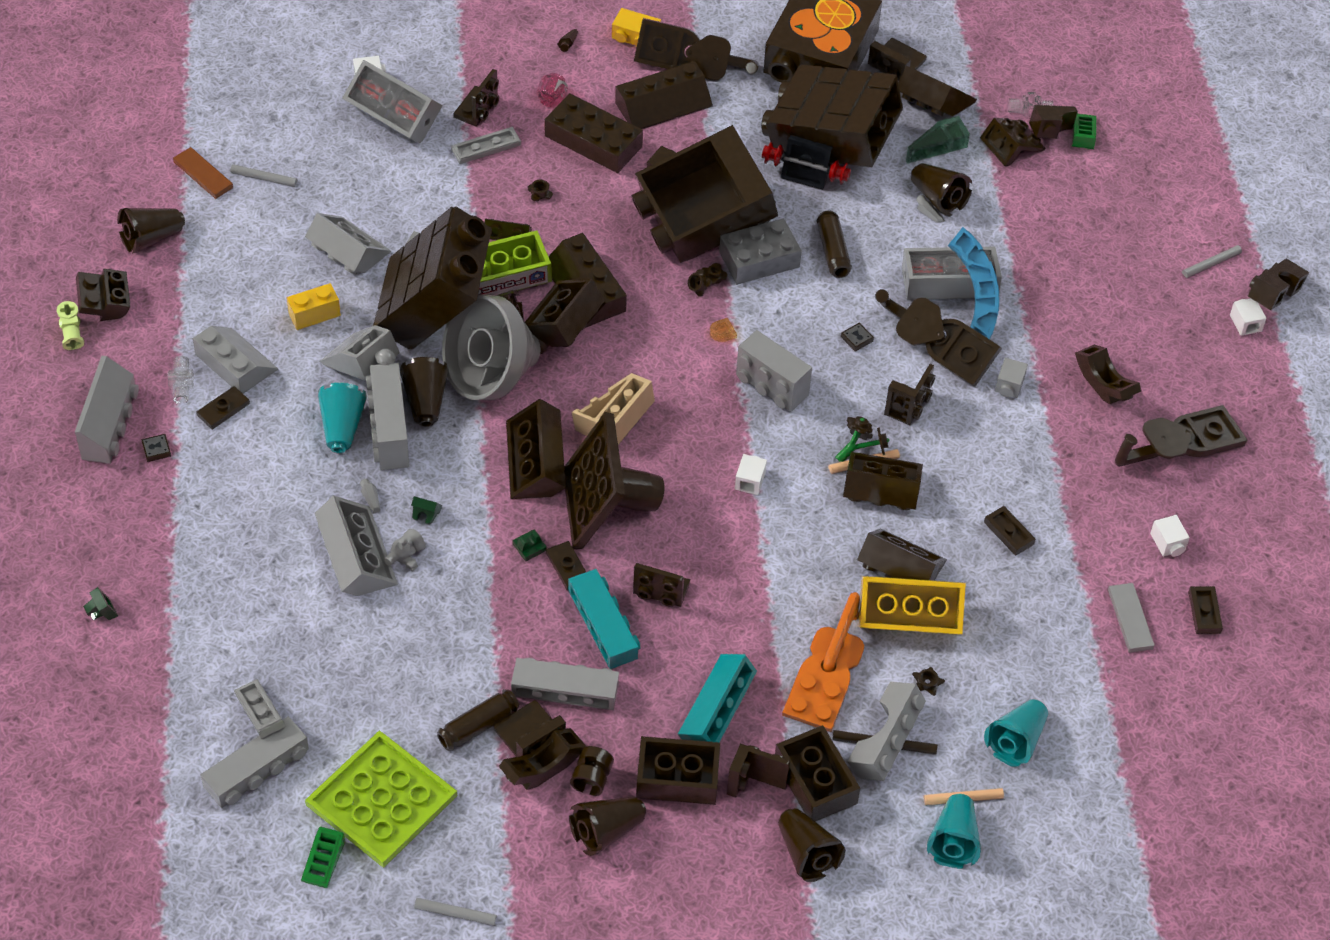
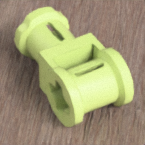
M71 301L62 302L57 307V314L60 317L59 326L62 328L64 336L62 341L63 348L67 350L79 349L84 346V339L80 337V318L77 316L78 306Z

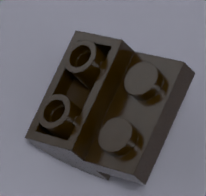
M103 269L102 274L77 273L76 287L79 313L100 316V321L121 319L128 313L130 298L127 271Z

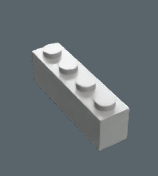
M516 658L511 691L516 697L614 710L619 686V672L607 668L595 669L584 665H566L556 661L544 662L533 658Z
M289 716L283 719L284 728L262 739L260 736H257L200 774L203 787L221 808L227 804H235L243 793L249 789H257L265 778L271 774L278 775L283 771L286 764L292 760L298 761L305 756L307 750H309L307 737Z

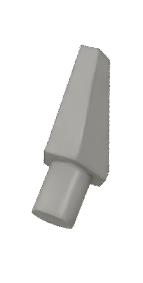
M924 195L917 197L916 201L919 204L917 209L936 223L945 221L933 204L926 200Z
M368 479L361 480L362 495L373 513L380 512L376 486L370 483Z

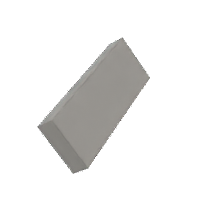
M510 127L451 145V150L458 163L462 164L520 146L521 140L514 128Z
M1134 584L1109 586L1108 592L1128 652L1153 650L1155 645Z
M258 679L234 690L236 697L261 739L285 727L281 716Z

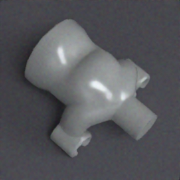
M408 529L401 538L394 541L390 553L384 558V562L391 566L394 562L398 561L406 565V568L411 569V572H413L418 565L411 556L426 548L421 534L414 529Z

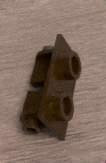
M485 218L484 223L492 228L491 240H500L532 232V227L528 224Z

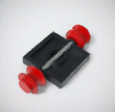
M790 135L786 152H784L782 145L774 148L772 142L763 148L762 158L765 159V164L770 160L774 162L776 167L781 161L784 162L781 179L823 190L828 174L831 182L838 179L840 180V185L844 181L848 182L851 174L848 163L842 167L839 166V161L837 160L830 165L833 147Z

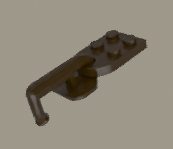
M646 18L642 19L634 62L671 69L695 61L705 78L710 80H720L723 78L727 65L745 68L749 74H755L759 68V63L756 60L730 55L731 44L724 37L707 35L700 40L698 35L691 29Z
M880 289L875 294V299L885 309L901 318L896 326V332L900 338L913 346L926 343L927 352L935 362L973 387L978 384L1002 350L999 345L957 319L942 320L939 306L926 298L915 299L908 309H905L891 300L886 290Z
M1224 405L1181 415L1174 422L1165 418L1146 421L1142 431L1151 445L1132 449L1133 445H1136L1138 441L1135 436L1126 434L1115 457V463L1120 467L1158 456L1166 459L1180 457L1185 454L1192 457H1205L1243 447L1247 442V438Z

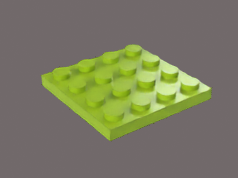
M379 730L305 799V804L334 829L343 832L345 838L384 868L458 795L456 789Z

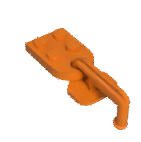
M857 592L849 595L836 629L823 627L816 632L810 646L812 656L802 663L783 709L782 716L814 727L823 725L826 731L832 732L849 689V669L858 666L864 652L863 641L859 637L848 633L852 620L859 618L860 596Z

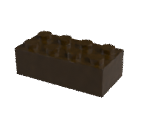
M571 93L544 119L545 137L617 174L643 147L642 129Z

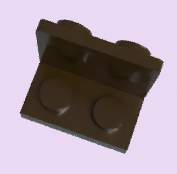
M891 38L885 45L877 41L870 45L868 64L883 73L896 74L899 81L906 66L917 70L926 61L927 56L897 39Z
M492 69L479 87H473L453 113V118L476 127L481 121L484 122L487 119L491 107L495 108L500 98L498 95L499 80L497 79V70Z
M994 117L980 136V139L1004 166L1012 165L1022 150L1042 152L1046 149L1041 143V139L1036 138L1035 134L1028 129V124L1020 119L1012 120Z
M929 364L915 389L892 380L888 387L884 415L907 425H911L914 419L918 420L923 411L922 404L924 402L928 403L933 394V390L930 388L933 386L936 375L933 374L934 365Z
M636 563L634 566L633 593L643 600L651 598L661 601L667 607H673L674 605L681 607L691 579Z
M536 700L494 725V731L516 757L527 755L539 748L554 730L566 729V722L560 715L552 719Z
M740 743L729 769L726 794L736 798L739 790L745 791L749 778L785 790L788 782L790 761L781 755H772L761 751L755 746H747Z

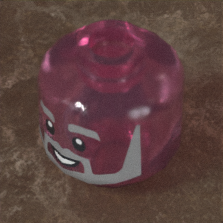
M557 73L546 74L541 78L536 95L543 105L552 107L553 104L559 105L563 101L568 89L565 78Z

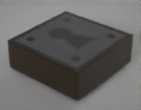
M860 322L841 332V338L855 352L874 340V337Z
M166 434L141 439L147 462L171 457Z

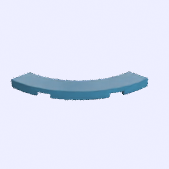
M962 227L948 247L962 260L973 283L975 309L970 327L990 339L999 313L1000 297L997 276L981 244L968 230Z

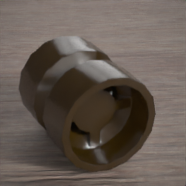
M596 746L584 747L577 761L578 766L575 767L571 776V786L576 791L583 793L586 784L592 785L589 795H601L607 782V776L610 774L614 763L613 756L608 751Z

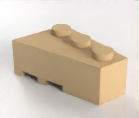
M633 373L608 388V393L600 398L594 397L590 400L588 406L581 410L577 408L572 412L575 430L587 436L604 412L613 413L619 444L655 401L652 381Z

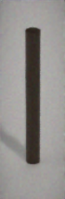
M833 730L832 740L857 744L858 741L868 739L874 735ZM905 740L901 750L936 755L938 744Z

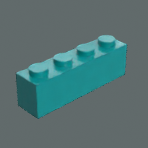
M597 569L569 578L568 591L609 669L637 660L638 650L641 649L640 642L636 635L632 636L627 617L625 615L622 616L619 612V603L615 596L610 595L606 578L604 576L601 577Z
M745 654L720 655L678 732V736L682 740L721 741L757 673V670Z

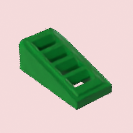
M1077 113L1073 125L1072 147L1094 149L1096 142V116Z
M325 827L318 828L301 882L328 888L346 842L343 832ZM320 850H324V851L332 852V854L329 855V854L321 853V852H319V851H320ZM318 860L328 863V866L315 863V861ZM311 870L325 873V876L312 874Z

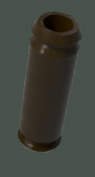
M831 210L823 211L819 214L816 222L829 272L836 278H843L850 273L852 265L850 264L839 216Z
M503 689L502 693H496L445 724L443 729L439 728L437 737L441 745L447 751L454 750V747H460L511 715L512 711L516 712L519 708L518 700L509 689Z

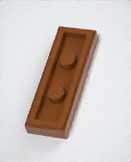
M192 147L173 157V162L215 199L233 189V183Z

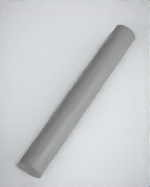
M232 164L230 172L233 174L295 187L297 183V178Z
M1239 245L1234 246L1182 270V274L1189 278L1241 254L1242 249Z
M416 898L414 905L415 909L493 926L497 918L495 914Z

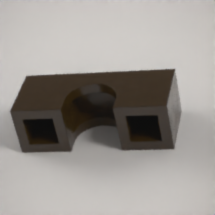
M1287 258L1280 263L1276 262L1269 270L1265 269L1261 275H1256L1249 284L1251 290L1248 297L1267 309L1272 310L1281 304L1285 294L1292 297L1298 293L1310 272Z

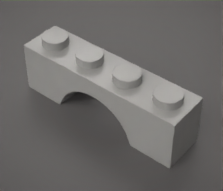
M890 682L880 699V703L888 715L886 724L874 736L858 741L847 761L857 777L867 780H885L926 702L917 684Z

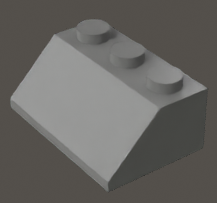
M317 213L305 235L312 242L311 245L321 251L324 250L328 253V258L335 262H341L345 265L344 269L353 274H357V272L366 273L391 252L390 249L342 216Z
M210 326L192 338L195 355L231 387L235 386L243 394L278 370L273 363L233 328Z

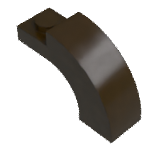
M1094 344L1075 352L1084 378L1106 403L1113 404L1117 401H1126L1132 399L1133 395L1141 392L1139 382L1124 378L1117 372L1110 360L1107 348Z
M571 728L554 730L539 748L524 756L503 759L499 768L513 785L522 784L526 790L533 789L569 767L579 757L581 750L586 745Z

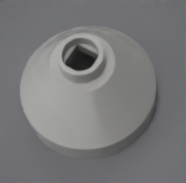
M478 294L477 301L449 321L445 327L442 357L443 364L445 361L448 366L447 377L453 388L460 395L468 399L496 400L505 396L513 389L527 370L537 363L540 356V343L538 339L532 335L514 305L500 296Z

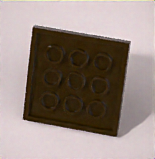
M604 412L565 465V494L573 549H583L616 506L655 512L659 509L664 497L665 485L661 476L621 467L613 413Z

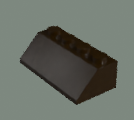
M695 61L615 86V103L628 123L640 129L713 107L705 76Z
M584 233L562 240L548 256L551 262L553 282L556 284L557 281L592 279L605 300L600 306L599 311L589 320L586 327L626 312V293Z
M539 398L506 420L510 499L553 497L566 488L561 411Z

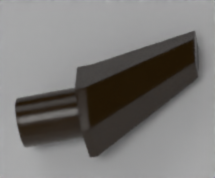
M577 29L571 30L560 38L557 45L562 52H567L572 46L578 34Z

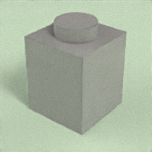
M1005 358L997 379L995 392H999L1004 397L1012 396L1018 398L1028 364Z

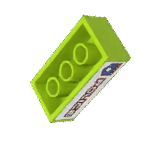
M536 230L489 242L478 294L495 296L511 290H521L552 282L551 262Z

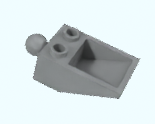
M374 325L353 333L321 359L320 362L327 367L366 381V376L371 375L370 365H389L395 363L396 356L400 352L391 331Z

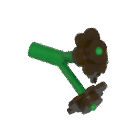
M861 416L855 418L848 417L846 420L848 422L847 427L853 436L851 441L835 458L839 462H843L856 449L880 445L882 454L885 455L884 448H889L888 442L890 441L886 433L881 434L880 427H878L879 440L856 444L859 438L867 440L873 437L872 424Z

